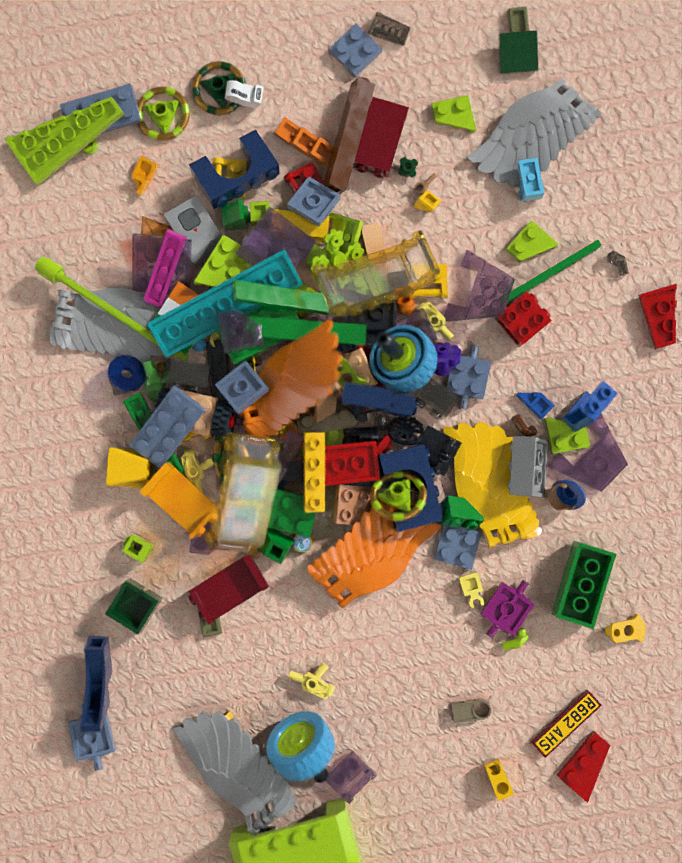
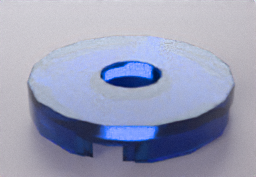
M121 355L114 358L107 369L110 385L123 393L137 391L146 379L142 362L130 355ZM127 370L132 376L126 378L122 375V371Z

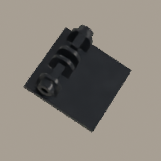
M427 425L423 438L417 446L424 444L425 448H428L430 467H433L436 475L441 474L445 476L462 442Z

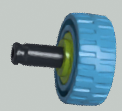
M408 325L395 326L380 333L371 349L369 359L371 371L376 379L386 388L396 393L413 392L427 384L436 370L438 361L437 351L431 340L420 329Z
M311 711L297 712L284 718L272 730L267 740V757L273 767L283 778L290 781H303L311 777L317 783H323L327 780L329 773L325 767L333 756L335 739L326 722L321 716Z

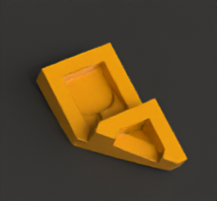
M142 155L137 162L133 174H131L137 187V194L141 196L149 186L159 167V164Z

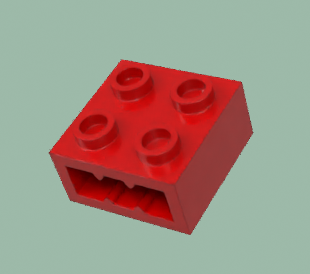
M528 291L495 318L518 347L525 344L552 321L550 313L545 308H541L538 304V299L532 293L529 294Z

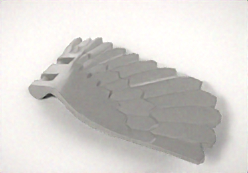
M560 78L552 87L526 95L510 106L490 138L477 150L468 155L467 159L470 162L479 163L478 170L481 173H493L495 182H508L512 187L520 186L518 160L538 158L540 171H546L550 161L557 159L560 149L565 150L568 142L573 143L576 134L581 135L584 129L588 130L591 123L594 124L596 118L601 117V113L586 99L580 98V94L572 86L569 87L565 84L566 81L563 78ZM560 89L564 94L561 95L557 91ZM574 102L577 105V107H573L571 103Z
M112 287L92 291L93 294L146 329L149 328L147 323L154 320L161 309L158 306L143 301L145 295L134 290ZM65 290L58 291L59 301L55 306V321L52 322L50 329V344L56 347L58 344L63 349L68 347L73 351L76 349L85 351L87 348L93 353L97 349L102 354H105L107 351L115 357H118L120 354L128 360L135 357L141 362L150 361L151 356L158 357L164 355L158 345L82 295ZM67 298L75 300L74 307L66 305ZM63 317L71 318L70 325L62 324Z
M202 711L198 715L197 721L194 718H186L183 721L184 727L175 726L173 728V732L187 750L209 787L245 815L247 830L251 835L256 834L259 828H265L271 824L274 818H280L296 805L297 797H292L293 789L288 787L289 781L285 778L283 779L278 772H275L272 764L267 765L268 757L260 755L259 746L252 744L249 732H242L241 725L235 717L228 720L219 711L212 714V716L208 712ZM270 801H271V809H272V811H270L269 806H268V804H267V803H269ZM255 811H256V815H257V821H256V819H255V817H254V815H253V813H254Z

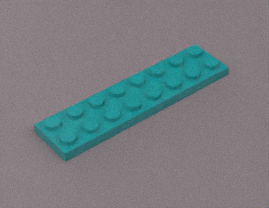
M286 250L280 251L148 322L147 325L165 357L173 355L216 332L217 328L262 306L233 301L232 283L234 280L296 289L302 286L303 283Z

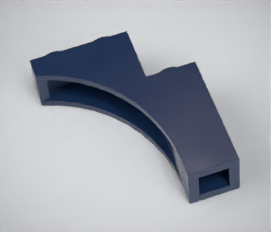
M345 382L341 404L410 419L417 411L418 402L414 401L415 396L392 393L393 390Z
M89 636L84 648L86 686L80 729L82 732H101L110 705L108 684L113 672L108 636Z

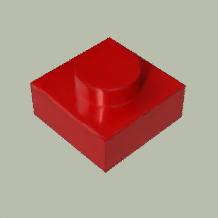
M384 435L377 443V454L379 455L381 453L385 454L392 446L390 444L392 439L387 435Z

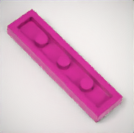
M169 229L167 230L143 301L162 308L183 250L186 236Z

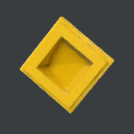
M426 190L413 207L433 212L442 201L429 190Z

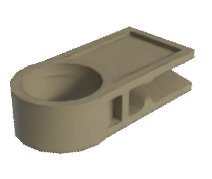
M483 698L451 703L454 723L484 720L491 714V706ZM480 702L488 705V711L484 715H477L474 712L475 706Z

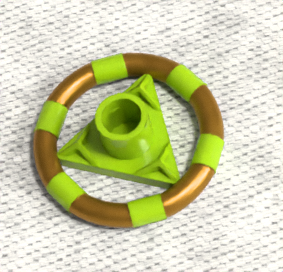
M161 86L148 90L140 97L137 104L142 122L137 123V125L145 135L155 140L165 141L177 137L185 130L189 122L190 110L188 102L180 92L170 87ZM157 94H167L177 99L166 102L158 101L145 105L148 100ZM179 104H181L182 121L179 126L169 132ZM143 108L163 133L150 130L145 125L142 113Z
M403 470L380 476V480L374 482L370 491L371 505L376 513L392 521H404L413 518L422 511L427 500L426 487L421 479L413 473ZM392 478H406L401 482H394L390 488L377 494L385 481ZM410 480L420 492V498L412 510L410 506ZM378 500L406 513H390L382 508Z

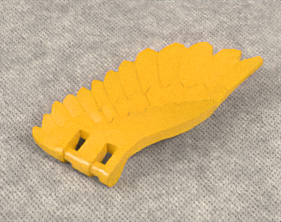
M463 422L458 423L457 430L452 427H444V434L462 442L454 457V481L457 497L465 498L484 517L485 521L479 527L484 532L488 547L493 548L497 544L505 545L514 542L516 539L524 540L540 535L542 529L538 528L539 520L536 519V511L532 510V502H528L529 497L510 495L508 490V482L511 480L509 463L512 460L510 444L513 441V437H506L501 427L493 426L491 428L484 422L476 423L474 428ZM515 524L517 531L511 532L509 525ZM497 529L499 536L493 537L490 530Z

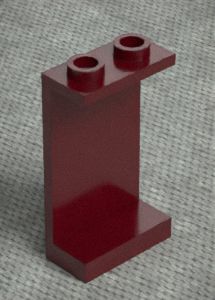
M372 97L353 168H356L361 173H366V171L374 173V176L378 178H389L409 107Z
M249 553L189 590L190 595L188 598L193 606H198L200 610L198 614L203 622L207 621L209 625L257 593L269 588V584Z

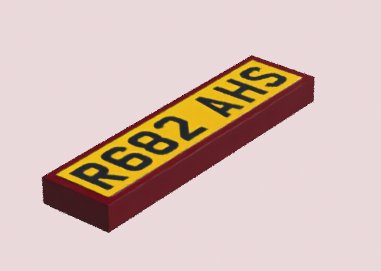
M587 689L538 734L531 743L546 758L602 706L601 703Z

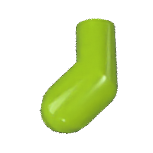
M524 628L517 630V637L515 639L502 642L504 651L521 648L528 640V634H526Z

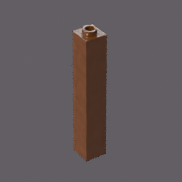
M358 77L351 83L323 183L324 186L338 194L347 190L375 84L365 77Z

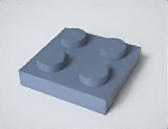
M355 23L329 48V52L356 78L382 53V48Z
M308 177L287 203V208L320 227L340 201L341 195Z
M246 360L215 384L238 414L242 413L270 390Z
M443 525L434 559L472 570L482 532L467 530L462 527L451 528L450 526Z

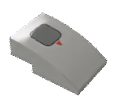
M196 195L164 215L174 232L187 237L184 249L195 267L198 268L201 266L200 263L204 262V259L212 254L222 236Z

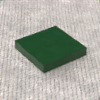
M537 30L498 34L500 74L539 70Z

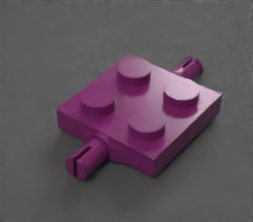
M522 579L517 589L509 587L501 581L480 612L492 623V626L486 633L491 638L494 637L498 629L514 636L535 605L523 594L529 585L525 580Z

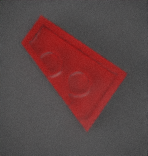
M677 284L638 295L655 349L676 343L675 308H677V300H675Z
M595 731L589 735L557 773L558 778L587 803L611 746Z

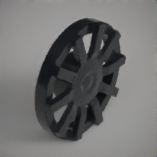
M394 417L389 423L388 435L397 444L404 446L415 445L423 438V424L416 420L415 417L410 419ZM391 427L397 428L398 430L391 431Z

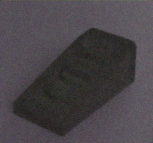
M376 12L367 34L404 46L411 27ZM392 28H395L394 34H391ZM399 30L403 31L401 37H398Z

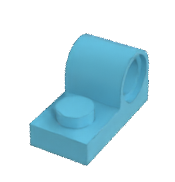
M538 158L518 160L517 165L521 180L519 186L521 201L542 199L544 188Z

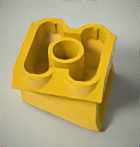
M110 447L106 485L111 487L143 488L152 478L153 463L134 449Z

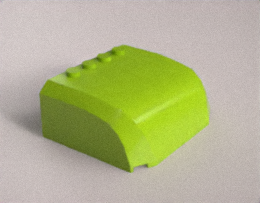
M345 797L327 801L325 816L257 835H251L245 824L234 827L229 840L234 863H363Z

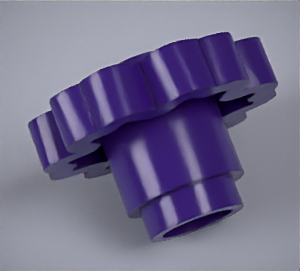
M439 342L434 345L438 359L434 373L438 376H446L450 373L452 367L457 366L461 362V349L457 345L450 346L449 343Z

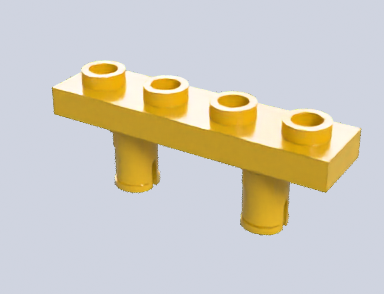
M304 433V512H325V433Z

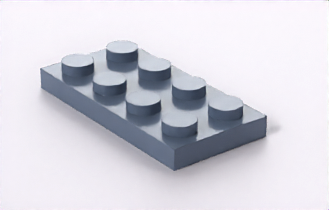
M131 83L60 104L62 116H67L75 110L85 109L93 103L112 97L124 112V115L103 133L142 122L134 88Z
M174 385L129 446L161 468L193 428L206 408Z

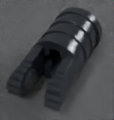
M377 426L343 429L345 436H357L344 438L343 444L371 441L378 443L379 441Z

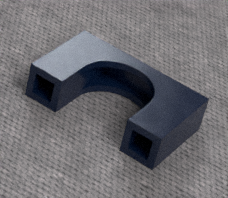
M256 129L239 138L241 149L251 163L249 170L243 176L234 179L222 177L215 171L206 156L189 164L192 176L213 209L225 206L229 201L242 197L244 193L251 189H257L261 184L268 180H274L280 174L278 162Z
M424 444L378 455L381 475L400 470L412 471L421 479L427 491L426 504L419 514L408 520L392 521L394 531L396 532L443 521L442 515H444V510L437 498L439 497V489L437 485H434L433 478H435L433 467L429 465L430 453ZM397 510V511H393V512H390V513H406V512L401 511V510Z

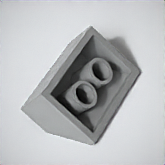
M513 436V441L510 444L512 460L509 463L511 480L508 482L510 495L545 498L547 440L538 437Z

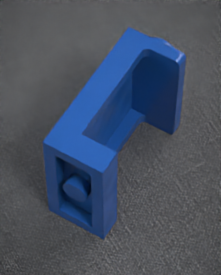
M602 381L591 394L588 391L584 392L564 415L562 420L577 432L596 421L618 393L605 381Z

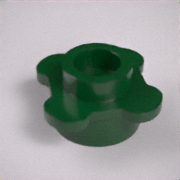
M402 157L399 161L401 165L400 169H398V174L405 177H415L418 161Z

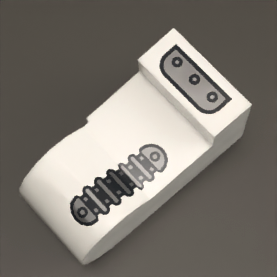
M233 80L227 81L225 99L257 109L262 101L263 86H251Z

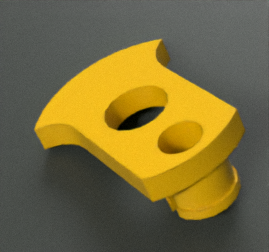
M636 613L629 620L610 623V626L608 625L605 628V635L611 638L613 643L634 639L642 643L646 632L643 619ZM626 625H629L631 632L626 636L624 628Z

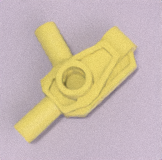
M422 302L416 308L426 320L425 323L416 328L422 332L431 329L434 333L440 332L448 341L454 337L445 327V317L430 302Z
M195 449L185 450L181 456L185 475L189 481L193 482L203 492L200 480L204 478V470L214 465L213 458L199 464Z
M323 662L315 673L307 672L305 675L290 671L288 678L300 682L303 691L324 699L332 696L335 689L334 685L325 683L320 679L328 668Z

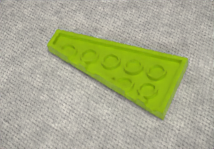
M112 97L91 104L90 107L75 110L72 114L57 117L37 125L34 129L24 130L13 137H6L4 140L34 183L40 185L120 119L124 112Z
M223 235L195 279L194 284L214 288L264 261V259ZM304 283L295 289L319 293Z

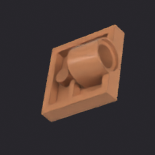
M336 484L332 523L353 525L356 521L359 522L363 512H369L371 509V487Z

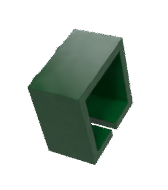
M130 578L124 582L105 615L139 635L145 629L163 598L149 589L144 591L145 586Z

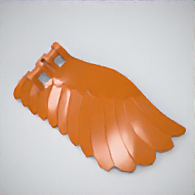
M326 320L309 334L276 351L258 375L270 390L240 413V416H243L244 419L243 425L255 443H261V439H269L270 435H278V431L285 428L284 424H291V419L299 418L298 413H306L308 407L318 405V399H325L332 394L330 386L339 378L336 367L340 364L342 357L339 352L332 351L337 346L338 337L337 334H329L333 325L331 320ZM257 411L259 416L251 418L250 413Z
M378 500L382 508L388 512L399 510ZM410 501V506L415 505V502ZM371 507L369 512H363L359 522L356 521L352 525L350 533L345 532L343 540L338 539L335 547L330 546L327 552H322L319 559L315 558L313 564L307 565L306 569L310 576L319 585L322 584L325 587V591L338 601V605L344 608L356 597L383 589L400 578L418 546L440 531L442 526L437 523H431L396 532L394 531L392 520L383 518ZM334 575L337 580L330 582L328 579ZM348 589L350 593L343 596L341 593Z

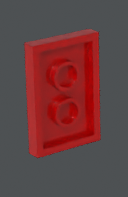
M376 441L325 446V486L380 480Z

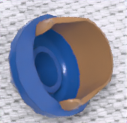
M564 479L558 480L553 484L548 500L556 510H575L585 504L586 496L583 489L576 482Z

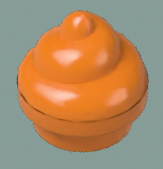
M402 296L397 300V310L409 316L415 308V301L411 296Z

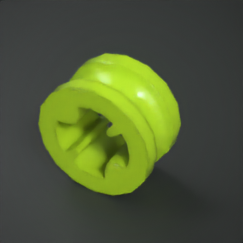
M95 139L91 142L92 147L89 146L82 149L84 153L92 155L97 152L98 143Z

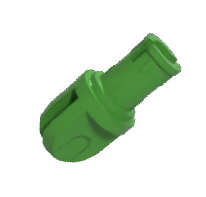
M154 360L142 363L147 378L144 385L149 399L157 402L158 393L165 386L163 378H160L157 374Z

